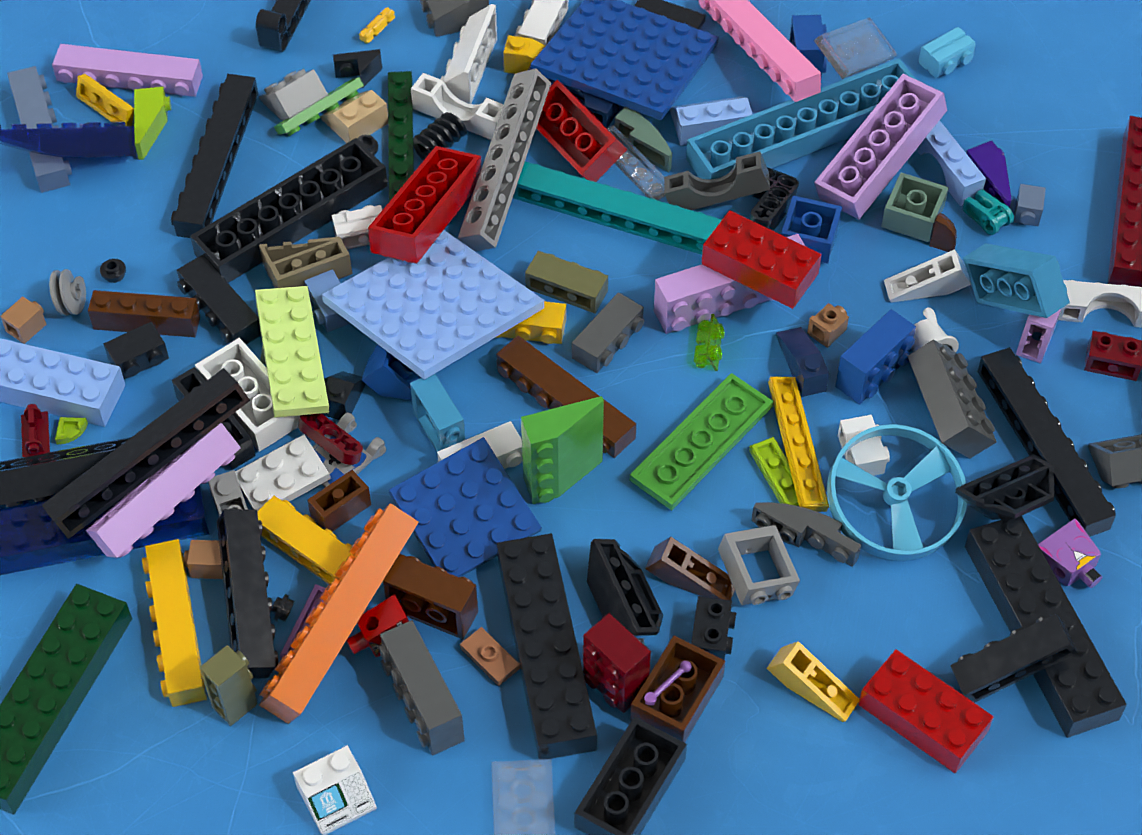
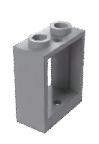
M776 525L724 534L718 551L741 605L751 603L759 605L768 600H785L793 596L800 579ZM768 550L780 578L752 583L741 555Z

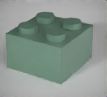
M901 172L885 206L881 227L930 242L935 220L944 209L949 187Z

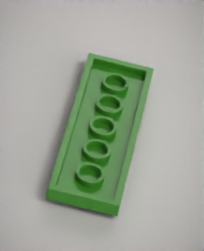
M731 373L630 474L629 481L672 511L773 407V401Z

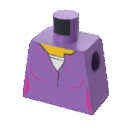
M1073 519L1038 544L1057 580L1064 586H1070L1078 579H1081L1089 588H1093L1101 581L1102 576L1094 569L1101 556L1100 550L1076 519Z

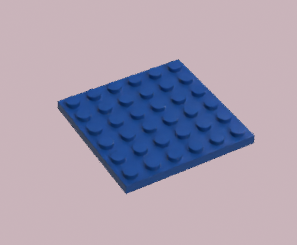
M584 0L533 60L530 70L537 69L546 78L554 81L558 80L562 84L662 121L715 49L719 37L707 31L693 28L685 23H679L665 16L646 11L643 8L632 6L621 0Z

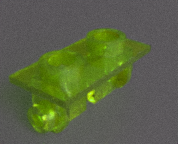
M711 314L710 321L703 320L698 325L696 342L703 345L695 346L694 362L698 368L712 365L714 370L718 371L719 360L722 359L721 339H724L725 332L723 325L718 322L714 314Z

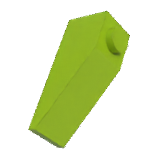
M164 87L134 89V144L139 160L145 158L168 121L167 111H171L170 96H165Z

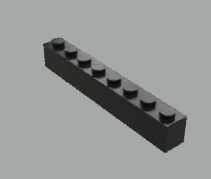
M227 74L225 82L220 84L219 98L213 103V114L211 118L207 119L206 133L200 138L199 151L193 157L191 173H187L185 189L179 194L178 208L176 211H173L171 216V224L175 227L178 237L191 238L192 234L213 222L258 97L256 77Z
M1010 347L982 356L977 372L1028 455L1034 454L1054 466V497L1069 521L1071 522L1073 519H1076L1089 537L1110 530L1116 517L1114 506L1106 500L1099 482L1092 478L1085 460L1080 459L1075 451L1073 441L1065 435L1061 429L1059 419L1053 416L1048 408L1045 397L1041 396L1037 391L1033 378L1025 372L1021 359L1017 355L1015 356Z
M224 368L42 504L43 508L68 539L247 404L250 399L239 383Z

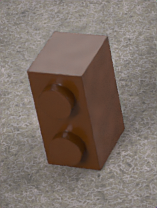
M350 470L307 500L310 516L317 525L324 530L329 529L332 532L371 506L369 487L353 470Z

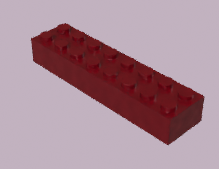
M1135 116L1129 117L1123 136L1108 284L1142 287V118Z

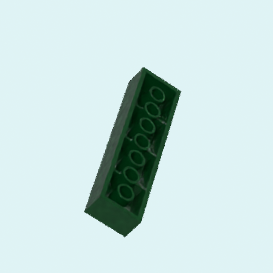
M76 583L0 704L1 810L15 815L132 621L127 602Z

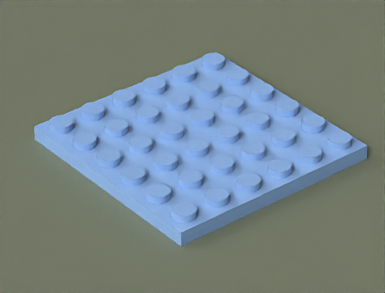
M445 230L442 231L417 264L388 257L322 294L323 303L424 380L544 309V299Z

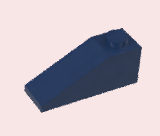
M802 327L776 332V337L793 377H796L800 396L804 397L826 392L829 371L821 352Z

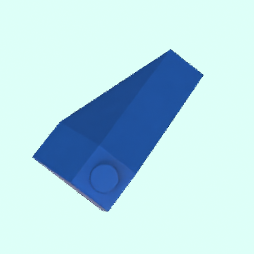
M377 344L366 364L362 381L380 396L412 400L410 383L422 377Z

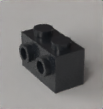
M152 321L103 343L108 360L111 365L120 366L124 379L133 377L139 372L159 365L169 359L165 342Z
M698 596L691 644L725 660V654H731L733 637L727 636L728 629H734L736 612H731V600Z

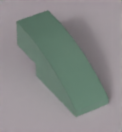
M624 107L615 117V134L629 141V151L669 172L672 166V152L665 139L642 115Z

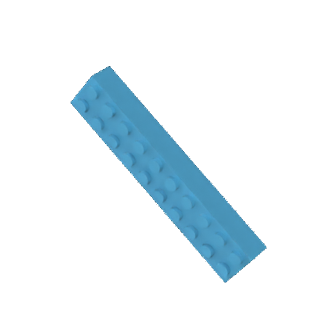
M900 58L823 87L820 93L797 102L793 99L687 139L686 160L697 176L702 179L721 178L734 168L736 157L761 151L766 166L772 169L851 138L902 74L913 79L916 78Z

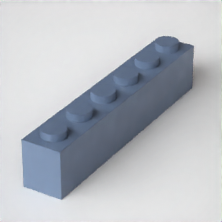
M36 66L7 73L41 193L69 186L68 175H71L72 171L69 161H63V158L67 157L64 144L57 141L61 140L62 137L58 125L53 126V123L57 122L53 108L48 109V106L52 105L49 92H43V89H47L44 75H38Z

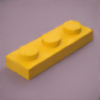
M87 74L79 75L76 97L123 131L132 129L134 108Z

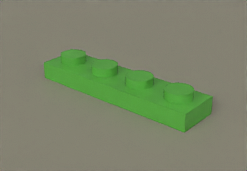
M359 77L350 79L329 92L326 97L273 127L278 135L287 133L290 136L301 129L300 124L305 121L309 124L320 118L318 113L323 110L329 112L339 106L338 101L341 99L349 100L359 94L357 90L364 85Z

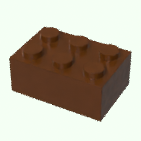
M399 554L383 580L385 599L396 595L407 617L462 640L465 638L478 614L476 584L466 577L451 575L441 567H431L424 564L414 556L407 557Z
M673 635L632 702L631 720L635 716L685 743L723 679L725 660ZM682 661H689L691 664L690 671L683 672L658 695L654 705H647L644 700L645 695L648 692L653 693L680 668Z

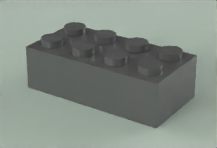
M933 339L908 356L942 444L971 459L997 442L993 434L995 428L985 415V404L976 393V382L969 375L966 369L968 363L961 353L957 354L946 344L942 345Z
M413 620L380 634L382 646H379L378 649L383 659L381 660L382 668L387 677L392 676L394 681L392 685L399 700L404 699L407 706L404 707L406 715L411 724L416 723L419 730L417 731V736L422 747L428 746L432 755H435L464 742L462 714Z

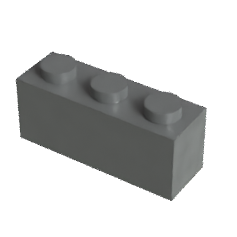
M618 292L572 342V359L595 373H598L603 366H608L614 354L626 346L629 337L634 332H639L644 324V307Z

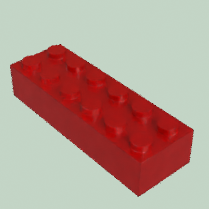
M435 146L368 227L371 253L417 264L474 192L482 169L481 156Z

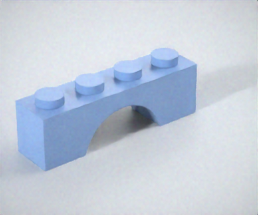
M939 120L917 147L916 151L920 156L930 153L937 159L944 172L946 187H949L948 192L959 206H962L964 200L968 197L975 200L976 192L984 188L986 178Z

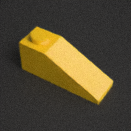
M508 35L503 52L504 72L515 74L527 71L533 60L546 45L532 38Z
M799 641L781 647L766 668L788 689L841 722H846L859 702V698Z

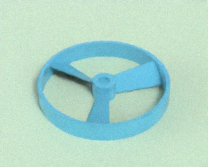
M896 424L881 425L862 431L849 440L842 448L830 469L827 481V499L833 518L843 523L842 533L861 544L863 551L887 560L908 561L925 557L941 548L961 524L967 503L958 496L957 515L949 533L935 544L923 548L907 500L911 492L948 472L951 473L956 488L966 484V481L956 458L938 439L914 427ZM888 435L909 438L932 450L904 478H892L888 484L842 458L849 449L859 442L872 437ZM835 477L883 490V499L891 506L893 549L885 548L869 541L851 526L841 511L837 500Z

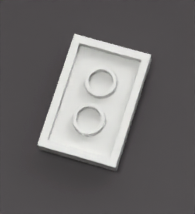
M305 434L235 471L242 492L253 510L257 511L273 495L282 501L287 500L290 502L331 479L329 472Z

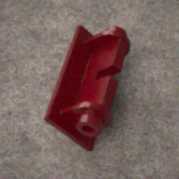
M36 404L27 405L24 414L21 415L22 457L50 452L48 411L41 412Z

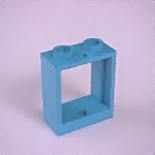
M436 374L431 375L425 380L420 378L411 382L413 413L435 450L438 452L464 441V419Z

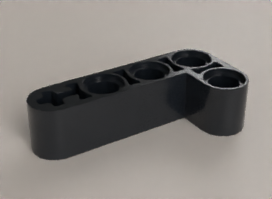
M277 0L271 11L260 9L256 17L259 46L282 52L285 51L311 0Z
M767 167L770 178V190L751 194V196L759 199V201L751 210L749 220L774 231L788 213L792 196H796L799 181L793 176Z

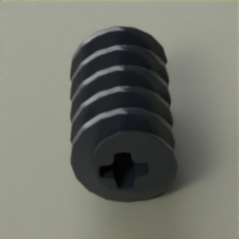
M445 112L440 118L429 124L426 129H423L420 134L414 136V149L417 155L425 160L435 146L443 148L452 147L454 142L460 140V136H466L467 129L456 115Z

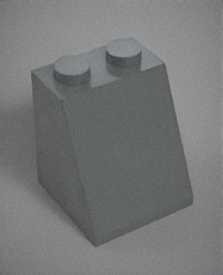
M420 0L423 13L427 12L426 20L429 29L433 28L436 37L460 32L462 26H466L470 16L489 6V0Z

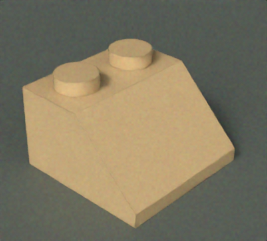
M373 90L360 92L353 98L341 103L335 109L323 114L321 119L340 138L348 143L361 135H371L388 124L387 103Z

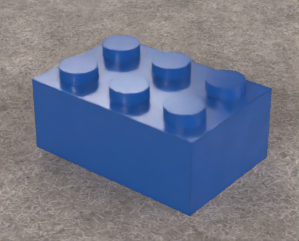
M890 309L840 356L835 387L858 404H861L867 397L869 399L872 398L883 382L887 383L891 380L895 370L900 366L904 367L909 362L908 356L911 354V347L915 343L914 334L916 326Z

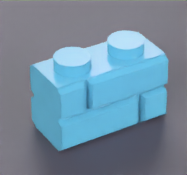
M956 27L921 47L918 61L935 78L943 74L948 75L955 67L962 63L964 65L968 64L973 59L976 44L971 37L966 36L963 30Z

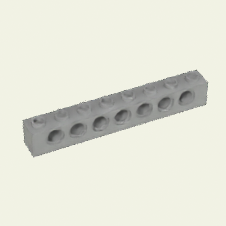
M537 69L515 73L458 236V239L473 251L492 249L497 246L551 82Z

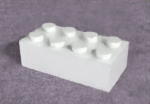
M240 338L195 364L196 369L206 381L224 368L239 383L250 401L233 413V415L252 438L253 445L259 452L298 428L300 415L274 417L267 368Z

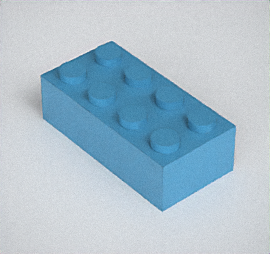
M985 243L963 258L977 303L1044 318L1050 317L1070 303L1067 287L1063 282L1060 265L1056 256Z

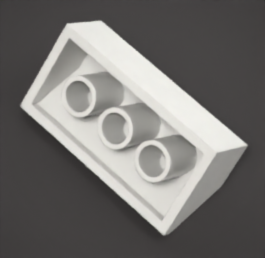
M491 4L469 17L466 26H462L460 41L454 45L453 58L447 62L446 75L440 79L445 82L447 88L454 96L468 104H472L497 41L496 5Z

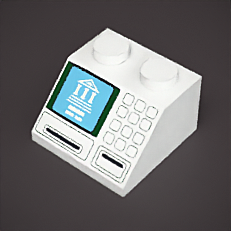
M348 745L293 772L297 789L322 835H326L377 809L362 771Z

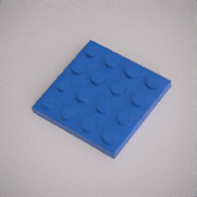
M484 437L389 489V494L396 506L419 522L413 533L432 564L443 568L447 573L456 577L464 576L497 557V542L531 537L542 529Z

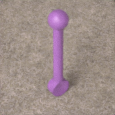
M682 661L680 668L653 693L648 692L645 695V703L650 706L654 705L658 695L683 672L690 671V662Z

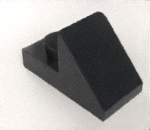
M380 49L333 55L336 78L359 75L364 85L361 88L365 87L382 70Z

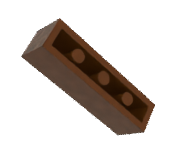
M93 290L88 307V314L93 329L129 332L152 321L160 335L196 338L201 317L196 298Z

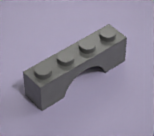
M761 151L736 157L734 168L727 175L718 179H702L689 171L664 177V193L669 204L678 205L688 210L711 206L770 190L769 171Z

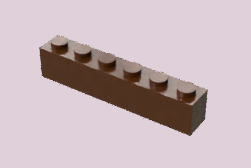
M519 335L496 354L497 370L500 375L512 380L522 392H528L544 408L554 409L600 397ZM604 400L603 453H608L615 458L636 439L637 423L606 400Z

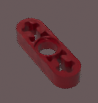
M322 413L300 415L299 430L333 457L347 465H354L360 461L363 446L359 441ZM324 435H332L335 436L336 439L326 438Z

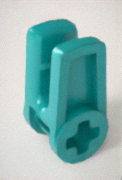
M983 189L976 192L975 200L968 197L963 202V211L989 235L996 234L1000 227L1003 225L1007 226L1014 221L1011 209Z

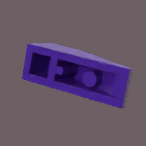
M992 140L968 149L966 154L986 178L983 190L1010 208L1012 198L1006 158L1003 151Z

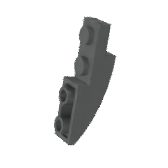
M757 502L753 506L752 521L759 528L776 525L781 539L785 543L793 544L799 548L803 541L806 540L812 547L822 549L832 555L837 561L852 567L858 560L861 544L841 534L843 523L817 511L790 504Z

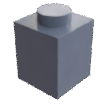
M1020 184L1015 205L1014 223L1039 226L1044 207L1045 187Z

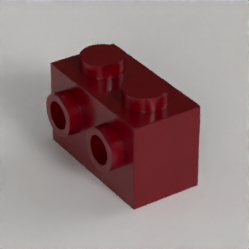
M1092 331L1087 346L1084 371L1137 381L1142 369V340L1113 335L1107 332Z

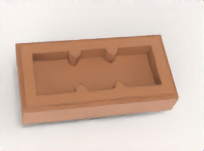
M482 627L460 644V649L498 687L520 669V664Z

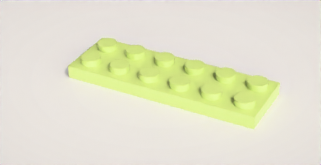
M308 286L255 290L274 417L329 413V403Z

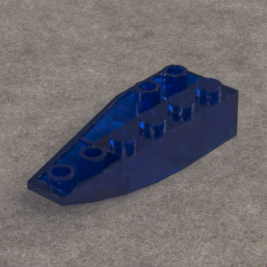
M101 122L79 124L80 127H77V123H61V128H52V123L36 124L37 129H27V124H12L11 129H1L0 125V144L31 153L69 158L136 156L134 126H126L125 122L104 123V127H101Z

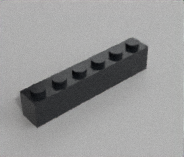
M224 509L217 520L230 647L235 653L239 650L249 661L247 667L253 678H268L278 665V652L274 650L273 646L275 626L270 622L272 601L270 597H267L266 588L268 587L269 576L268 572L264 571L263 564L266 551L265 547L261 546L260 539L262 535V522L258 520L257 510Z

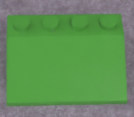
M602 396L521 417L523 479L532 504L539 502L547 503L554 498L560 497L602 462L604 412Z

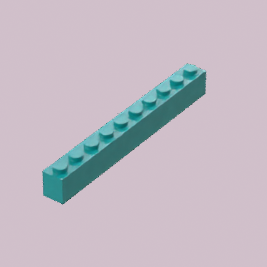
M524 162L513 195V199L701 255L703 253V244L722 221V219L705 215L701 212L688 210L678 205H671L654 198L637 195L630 191L620 190L606 184H600L529 162Z

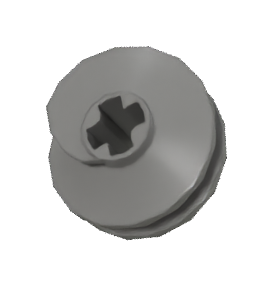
M64 269L61 272L54 270L50 276L49 287L56 310L64 316L81 313L86 302L84 279L81 276L74 278L68 269Z

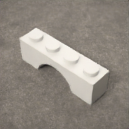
M425 73L419 77L411 88L413 109L435 118H440L445 112L452 113L464 123L468 131L492 140L504 104L488 98L478 105L465 103L450 92L443 80Z
M1063 280L1067 287L1070 303L1061 309L1058 320L1083 322L1085 316L1091 311L1109 308L1126 315L1134 327L1142 328V287Z

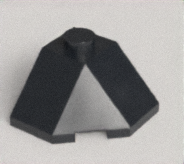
M342 371L324 378L329 413L322 414L340 420L345 413L352 414L366 385L362 381V376Z

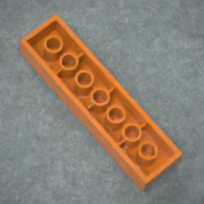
M391 503L384 510L379 508L374 516L370 517L363 528L365 531L360 538H357L349 550L351 554L337 569L335 576L338 579L335 578L322 593L320 599L324 602H320L316 608L314 607L307 617L305 623L309 624V626H305L293 639L290 646L294 650H290L286 656L284 655L275 668V671L279 674L274 675L271 680H268L259 695L264 698L259 706L287 724L301 715L419 523L417 520Z

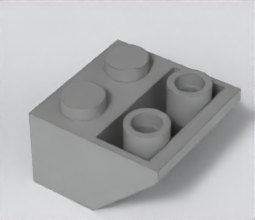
M303 68L284 76L283 81L275 82L264 88L265 93L259 96V98L280 120H285L326 97L328 93L315 70L305 71Z

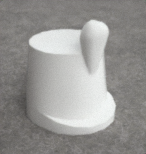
M927 307L923 311L927 319L914 324L916 330L914 334L915 343L911 347L912 351L915 352L934 339L942 345L946 344L956 353L959 346L957 339L946 335L937 323L934 310Z

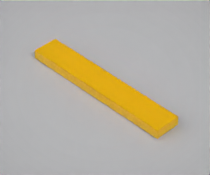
M770 377L768 385L798 504L800 507L817 512H827L829 508L828 499L796 377Z

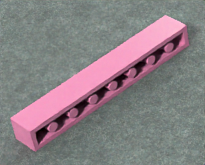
M698 0L701 8L705 9L712 19L717 21L726 33H729L735 43L740 45L747 55L752 57L758 63V66L767 72L772 81L776 82L783 92L789 95L795 102L821 92V72L748 0Z

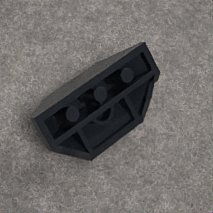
M1033 454L956 488L955 493L972 508L991 520L1015 519L1054 501V466Z
M593 539L590 544L587 584L603 618L610 613L634 636L657 635L660 631L663 613L642 569L629 554L620 549V544L615 539Z

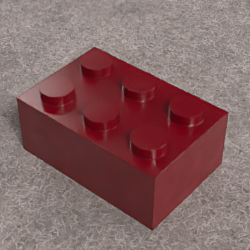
M608 613L583 635V674L585 682L590 688H597L603 694L609 706L612 708L617 707L624 714L631 708L632 702L649 676L651 651Z

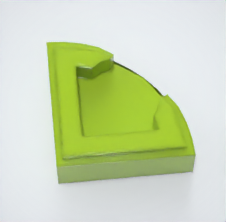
M60 417L55 436L56 444H66L80 437L87 428V419Z

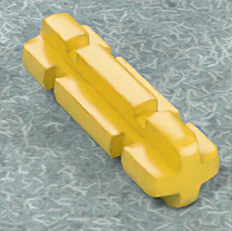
M388 7L384 8L359 33V39L366 44L370 43L388 25L387 23H390L395 18V12Z

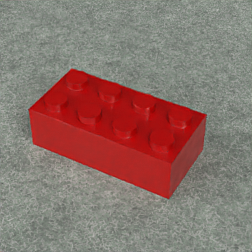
M556 80L550 86L536 129L585 179L597 182L628 149L560 81Z
M729 210L703 244L702 265L793 309L819 274L822 254Z
M897 649L894 650L864 686L858 703L864 710L955 774L989 732L994 718L993 715Z

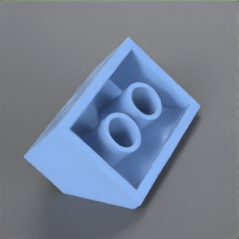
M734 97L672 106L670 108L680 146L687 145V139L753 115L747 97Z

